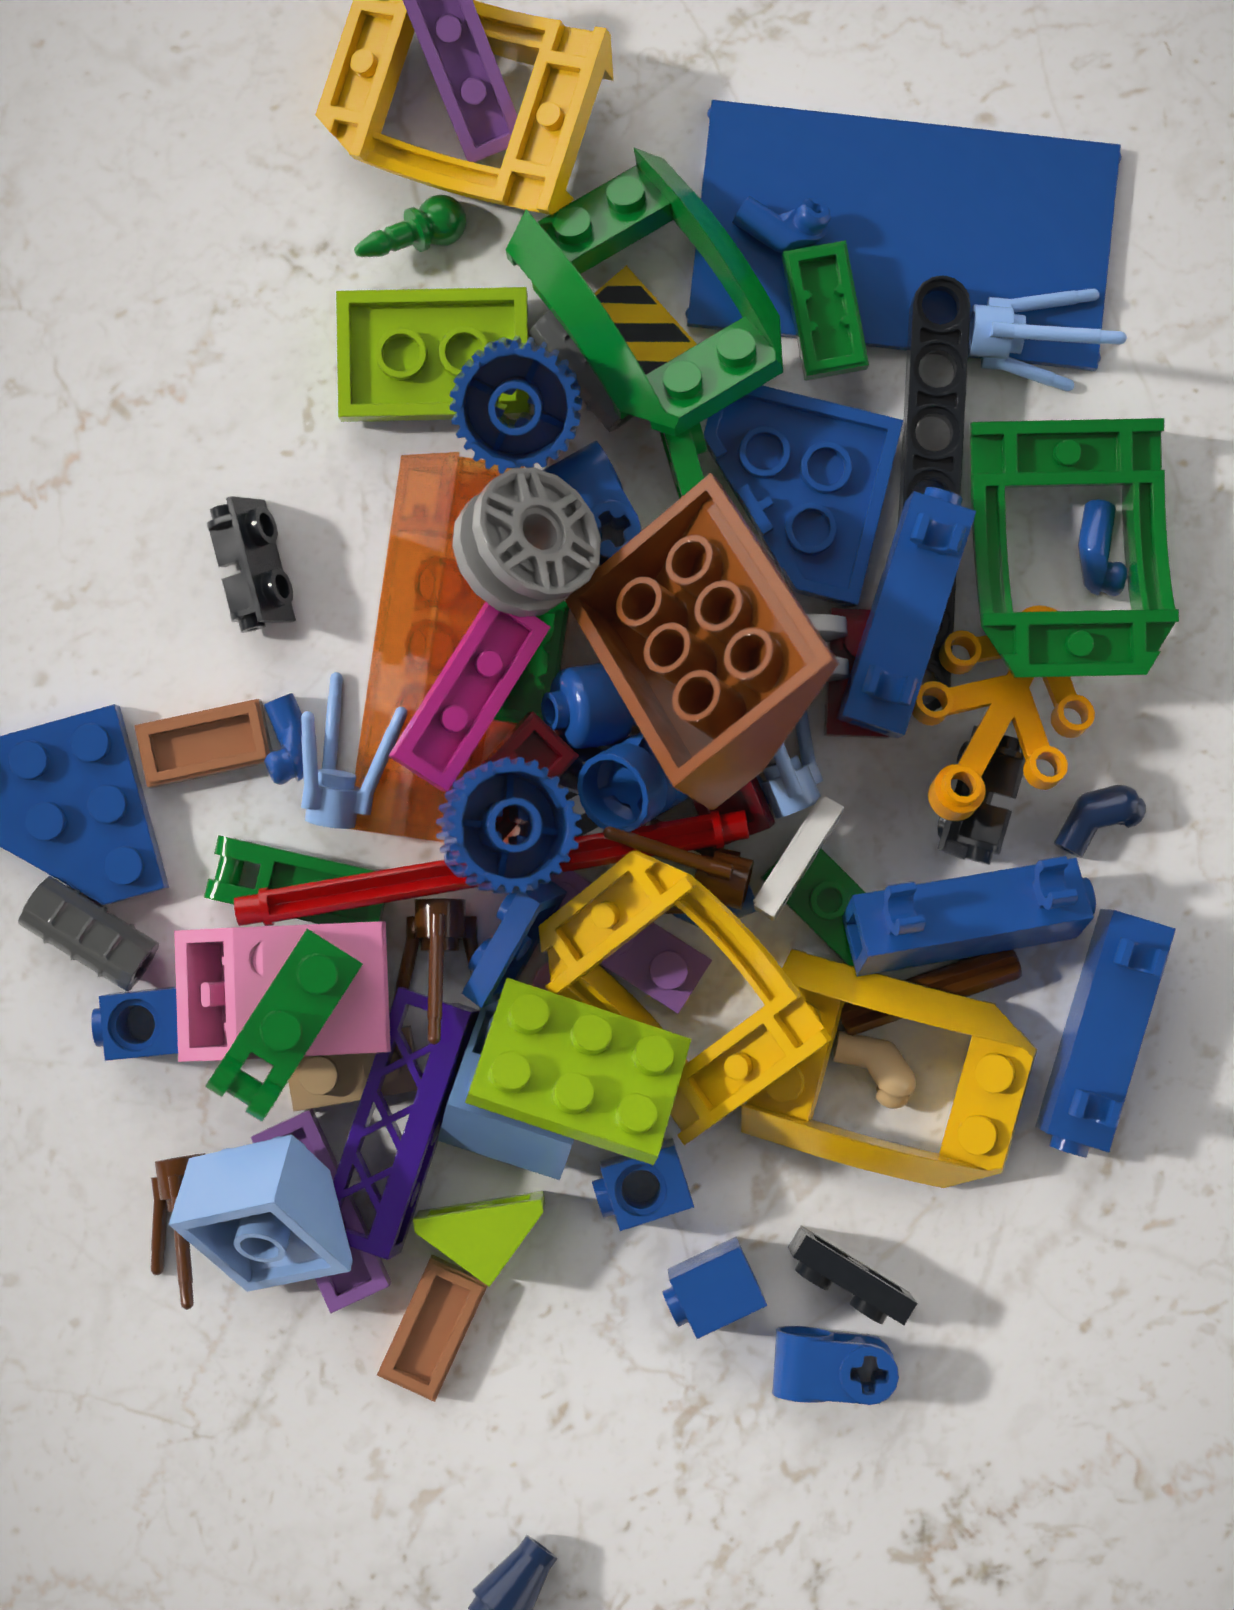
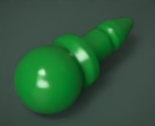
M432 196L422 203L419 210L415 207L406 209L403 215L404 221L385 227L384 231L377 230L370 233L355 246L354 252L358 257H382L389 254L390 250L395 252L411 245L419 252L428 250L431 244L436 246L451 245L461 238L466 229L467 218L465 210L451 196Z

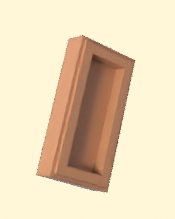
M260 699L134 725L148 788L265 764L266 756L273 752L263 703Z
M431 1255L377 1376L435 1402L486 1291L487 1285L465 1269L435 1255Z

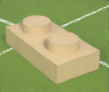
M411 1025L402 1027L403 1034L412 1052H415ZM397 1044L390 1064L403 1058ZM376 1053L304 1056L288 1081L293 1112L361 1100ZM407 1065L386 1075L381 1089L383 1096L418 1090Z

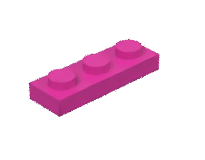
M485 602L388 756L442 792L449 791L551 627L535 616L517 617L496 610Z

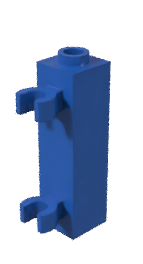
M926 487L924 494L914 491L905 501L854 660L850 678L848 679L838 710L837 720L896 739L905 736L976 514L975 510L961 506L963 501L961 496L944 489Z
M1067 856L1038 860L1034 865L922 884H915L913 881L886 886L885 890L856 894L850 899L842 915V920L856 976L859 977L1077 939L1094 918L1096 897L1090 880L1087 877L1082 878L1077 858L1067 859Z
M1100 909L1035 1125L1036 1128L1052 1135L1050 1147L1087 1158L1090 1147L1110 1152L1161 977L1163 976L1175 928L1117 910Z

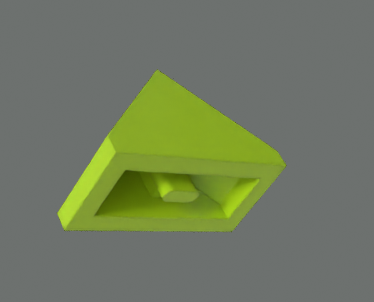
M544 1191L419 1210L413 1219L414 1231L418 1236L490 1287L543 1214L545 1207Z

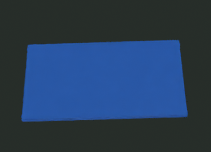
M712 100L711 107L707 112L709 129L701 200L730 235L780 315L781 337L797 338L782 262L783 253L773 251L732 223L739 208L749 196L776 214L798 209L805 199L810 198L818 199L827 205L831 215L827 225L828 231L823 239L812 246L846 240L866 346L907 350L911 300L923 282L931 277L942 275L955 278L964 285L970 298V317L974 304L987 305L989 297L1013 299L1072 290L1097 289L1099 291V298L1095 301L1016 312L1014 314L1025 315L1026 324L1102 330L1118 168L1122 159L1120 153L1121 144ZM695 247L689 307L685 311L687 326L722 330L743 317L722 283ZM933 291L923 298V312L931 322L946 324L955 319L957 313L956 302L947 292ZM1024 339L1021 354L1009 353V357L1028 364L1096 371L1101 360L1099 353L1100 344ZM968 355V357H970V358H979V359L982 358V357L969 356V355Z

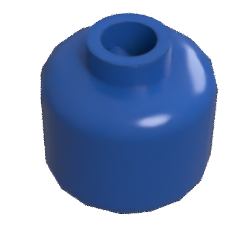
M602 663L560 670L551 682L550 691L546 692L542 698L541 711L543 721L574 750L619 744L628 737L633 726H636L634 718Z

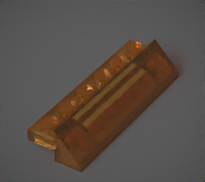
M460 452L401 455L355 769V786L361 788L395 710L398 707H404L408 712L398 737L399 740L486 602L474 593L459 571L452 547L454 523L465 504L480 494L489 482L502 474L499 473L497 465H493L490 469L485 468L486 460L480 459L476 462L473 458L461 457ZM490 725L456 780L485 761ZM389 758L374 792L371 815L357 814L355 827L351 829L444 842V840L436 838V834L442 831V826L436 824V819L443 818L444 813L439 810V806L448 801L444 796L446 792H442L392 758Z

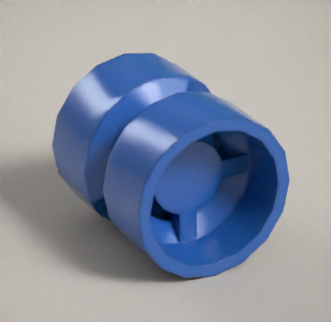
M642 732L587 760L579 772L577 789L580 803L587 816L601 829L611 826L631 832L688 798L686 794L673 787Z

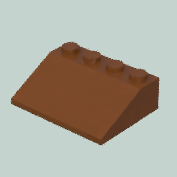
M711 473L594 571L589 582L565 599L673 787L712 811L764 771L839 665L718 479Z

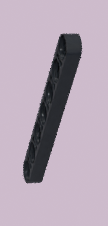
M944 275L931 277L923 282L914 294L909 308L898 523L905 501L913 493L915 485L922 480L930 479L937 481L945 490L961 496L971 305L969 294L964 285L955 278ZM933 291L947 292L956 302L957 313L955 319L946 324L931 322L923 312V298ZM929 354H940L949 359L954 371L951 383L939 388L927 385L919 374V365L922 358ZM933 416L940 418L949 427L951 437L949 444L944 449L939 451L926 450L916 439L915 431L917 424L925 417ZM956 577L926 670L933 674L937 682L943 683L948 688L951 687V673L941 665L939 650L947 637L954 632ZM935 697L929 703L924 704L931 711L941 707L940 701Z

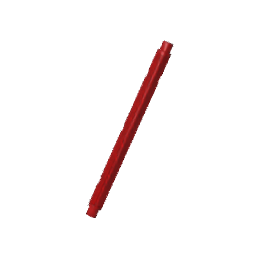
M718 810L710 811V814L660 822L654 825L642 826L631 831L632 833L686 851L716 846V849L724 848V843L749 839L744 810L719 814ZM603 832L574 837L573 840L579 844L578 849L569 851L567 855L571 859L568 863L559 864L562 870L560 873L615 864L627 854L637 849L609 840L604 837ZM637 850V851H639V852H641V853H644V854H646V855H648V856H650V857H651V856H655V855H652V854H649V853H646V852ZM444 860L270 890L268 887L259 888L258 894L235 897L234 910L239 926L261 922L265 926H272L277 921L478 887V885L469 886L466 884V878L455 876Z

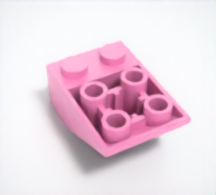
M386 921L174 931L178 1062L216 1061L224 1058L306 929L311 930L363 963L305 1056L391 1052ZM251 1052L247 1059L262 1058Z

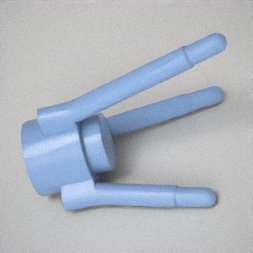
M1097 289L1072 290L1013 299L989 297L987 305L974 304L969 325L968 355L982 357L981 368L1004 370L1047 386L1071 391L1074 388V382L1071 379L1011 358L1009 353L1021 354L1024 339L1120 345L1125 343L1127 336L1122 331L1026 324L1025 315L1014 314L1016 312L1095 301L1099 298V291Z
M334 672L330 677L322 769L318 770L314 715L310 711H305L301 716L304 776L301 808L306 809L305 821L311 824L329 828L351 829L355 827L357 814L371 815L374 792L390 758L388 755L398 740L408 712L404 707H398L395 710L361 788L355 786V774L336 770L343 677L340 673Z
M807 710L795 726L801 762L798 755L789 757L783 743L774 755L776 763L767 766L763 771L766 781H763L759 774L756 776L776 819L814 805L818 798L821 797L816 784L822 782L823 778L815 761Z

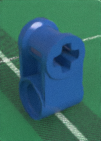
M597 440L543 469V471L557 475L579 492L594 514L601 540V527L611 524L612 528L616 531L626 528L623 532L624 544L622 546L615 547L610 540L601 542L598 565L601 566L641 532L638 515L624 493L612 463Z
M783 1326L776 1329L772 1394L775 1397L804 1403L832 1401L873 1405L887 1400L896 1390L899 1380L898 1366L889 1346L879 1337L869 1334L831 1332L825 1329L806 1326ZM865 1356H873L878 1368L882 1370L873 1371L871 1381H860L858 1371L853 1368L862 1367Z

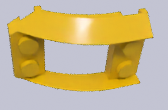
M353 0L315 114L352 158L392 174L447 192L553 215L575 200L566 191L592 108L602 79L614 81L611 34L607 28L595 26L594 30L591 31L567 27L561 20L529 15L473 0L493 54L534 66L501 168H495L436 153L381 134L415 30L402 0Z
M635 850L627 854L538 926L541 953L547 951L551 982L545 987L549 992L663 1029L641 1003L599 964L674 905L693 920L723 951L751 985L765 1006L692 1060L688 1061L686 1059L670 1114L681 1130L677 1134L683 1145H686L723 1120L735 1109L810 1055L823 1048L832 1038L777 961L735 914L692 875Z
M791 949L782 969L829 1033L832 1040L749 1099L747 1103L741 1105V1132L834 1162L941 1188L1003 1173L1037 1053V1048L1021 1030L1017 1029L995 1003L937 990L879 973L857 977L855 968L852 965L834 962L807 954L801 950ZM845 1002L927 1025L972 1035L939 1153L892 1143L812 1120Z

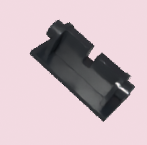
M234 496L226 498L227 504L210 509L212 520L207 522V527L210 531L218 567H228L239 563L241 573L222 579L231 621L239 623L241 633L266 627L265 622L296 621L291 603L293 600L292 584L287 574L283 571L276 545L278 536L277 525L274 517L267 509L265 500Z
M974 725L970 740L978 726ZM1003 735L981 776L985 784L984 800L970 817L961 821H949L939 816L937 832L940 842L937 849L963 860L966 858L986 865H990L993 854L1000 855L1012 811L990 804L993 794L1013 799L1017 797L1025 763L1018 738ZM970 741L964 742L961 746L956 764H958ZM958 780L954 792L960 796H970L969 787L961 780Z

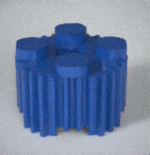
M515 336L513 340L503 337L500 340L487 343L484 347V352L478 349L472 356L473 360L468 359L463 365L462 371L454 380L456 385L450 392V397L454 399L450 404V410L457 412L451 419L452 425L460 426L456 436L457 438L465 437L467 441L464 448L465 450L472 449L475 452L474 461L477 462L483 458L486 460L485 468L490 469L493 465H497L499 473L503 474L507 468H521L522 466L532 468L536 463L543 468L547 466L548 457L556 460L559 458L560 450L567 451L570 439L574 440L577 426L580 423L581 413L578 411L582 408V399L577 396L580 395L581 386L578 383L576 372L568 367L569 361L567 359L562 361L557 359L559 355L557 349L548 352L546 342L543 341L539 346H536L532 337H529L526 343H522L520 336ZM516 389H521L530 395L527 402L535 406V411L532 415L522 412L517 420L510 419L504 414L507 405L499 402L500 395L502 393L513 395Z
M508 757L478 766L464 773L461 778L456 780L452 784L451 790L447 791L444 795L448 802L439 806V810L444 813L443 818L436 819V824L442 826V831L436 834V838L444 840V845L439 850L441 853H444L445 864L454 875L466 878V884L469 886L478 885V889L481 891L508 894L523 893L527 890L537 889L538 884H545L551 881L550 875L559 874L562 871L559 864L568 863L571 859L567 855L569 851L578 849L579 844L573 839L575 835L581 834L582 830L575 827V822L581 819V814L573 812L574 800H566L565 798L569 792L568 788L560 789L557 786L560 778L558 776L547 777L549 769L546 767L538 769V761L533 760L525 763L524 758L519 757L510 761ZM503 809L509 810V820L511 822L520 823L519 835L508 837V844L502 841V834L495 829L496 818L503 817Z

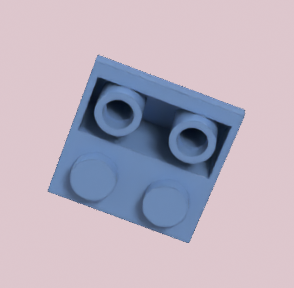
M495 1001L480 1009L447 1102L438 1141L560 1180L574 1139L465 1103L498 1002Z

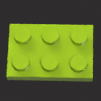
M527 287L336 291L338 417L341 422L451 420L457 412L450 410V404L454 400L450 397V392L456 385L454 383L456 376L462 371L461 368L467 360H473L472 356L478 349L484 352V347L487 343L500 340L503 337L513 340L515 336H520L522 343L528 341ZM516 389L513 395L505 393L500 395L499 402L507 405L504 414L510 419L518 418L522 412L530 414V403L527 402L529 394L525 391Z
M506 978L465 1103L654 1165L660 1153L692 1039Z

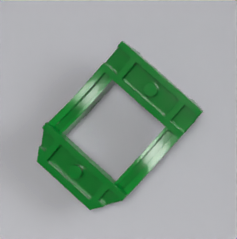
M634 147L636 160L634 167L574 200L553 215H548L537 222L526 209L505 251L507 259L513 266L518 265L532 281L533 290L576 344L607 392L616 414L621 419L632 415L650 421L651 429L677 437L783 373L780 315L737 245L704 202L665 159ZM674 221L711 267L743 318L645 375L613 320L581 274L669 222Z
M1164 418L970 423L971 508L976 511L972 532L980 622L982 629L1014 678L1147 675L1161 652L1159 649L1174 624L1179 622V609H1175L1167 545L1165 470H1162L1161 445ZM1121 486L1125 564L1128 570L1127 583L1131 610L1013 612L1007 552L1005 488Z

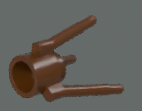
M654 819L650 822V825H654L656 823H660L663 821L659 819ZM608 826L604 829L603 835L609 840L696 869L694 878L725 906L742 910L752 876L754 860L740 857L741 852L726 848L716 849V846L693 850L701 854L698 855L615 827ZM674 905L664 914L685 913Z
M416 899L415 916L406 917V941L394 998L398 987L410 988L421 939V951L429 952L427 1019L428 1041L433 1045L438 1044L441 1039L444 952L459 951V939H462L469 964L471 957L479 947L477 942V917L466 916V900Z
M205 1153L155 1161L157 1177L151 1178L154 1198L151 1272L154 1275H160L164 1269L168 1212H173L189 1158L205 1155ZM174 1230L180 1302L183 1309L189 1310L194 1305L190 1243Z

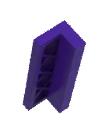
M398 987L389 1013L391 1052H381L375 1055L333 1180L340 1211L346 1197L364 1188L376 1211L369 1235L345 1227L349 1246L386 1260L402 1252L438 1144L447 1102L480 1012L478 1009L460 1003H447L443 1001L440 1042L435 1045L429 1044L412 1052L403 1034L402 1026L409 1005L428 1011V996L404 987ZM397 1044L403 1058L390 1064ZM429 1054L424 1072L422 1073L416 1060ZM407 1065L418 1090L412 1105L392 1114L381 1089L387 1074ZM375 1107H377L382 1120L369 1126ZM409 1115L402 1135L396 1121ZM386 1126L397 1149V1153L391 1167L372 1176L360 1151L365 1136ZM356 1168L361 1182L349 1187L354 1169ZM388 1177L383 1195L381 1196L375 1183Z

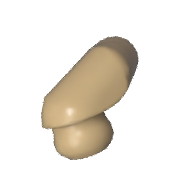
M843 1031L837 1032L832 1061L867 1068L877 1085L876 1099L884 1107L897 1109L906 1105L910 1095L914 1093L916 1088L915 1074L895 1044L888 1040L858 1034L852 1036L847 1035Z

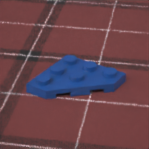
M762 385L707 418L704 430L706 447L793 591L856 608L859 603L903 420Z
M115 704L0 736V847L70 887L80 890L81 893L102 905H110L169 888L120 706Z

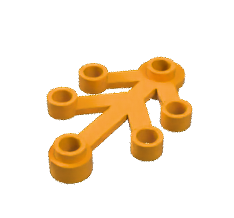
M1037 605L1026 608L1022 612H1050L1057 610L1048 606ZM963 630L951 633L939 650L941 665L948 672L958 675L968 673L976 663L1002 659L987 635L976 637L974 634ZM959 645L964 647L968 651L970 659L960 660L956 658L951 651V646ZM1008 670L1007 674L949 688L937 681H929L921 685L912 714L917 721L925 725H937L949 715L988 707L958 764L944 767L929 786L928 800L937 815L949 821H961L970 817L981 805L985 797V784L981 776L1011 720L1025 758L1023 773L1027 782L1034 788L1048 790L1055 787L1066 775L1068 770L1067 759L1059 749L1049 745L1029 688L1035 677L1014 678L1010 670ZM1042 677L1054 706L1051 713L1052 727L1058 734L1066 738L1081 736L1094 721L1095 710L1093 705L1087 698L1076 694L1071 677ZM933 696L937 698L941 703L942 710H929L923 704L922 697ZM1070 708L1078 712L1081 717V724L1069 722L1064 715V709ZM1036 760L1048 761L1054 768V776L1043 775L1036 766ZM958 779L964 782L970 789V796L956 794L951 787V780Z

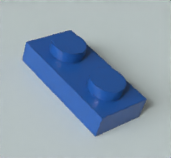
M551 880L545 884H538V888L534 890H527L523 893H509L497 911V918L501 920V923L492 938H488L477 948L469 961L468 969L473 973L461 994L480 1008L499 1000L506 978L518 981L540 942L538 926L558 910L567 891Z

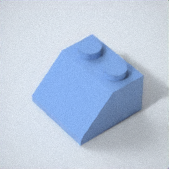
M293 1135L278 1136L266 1141L235 1148H226L218 1152L189 1158L169 1226L245 1291L248 1292L350 1272L353 1259L331 1172Z

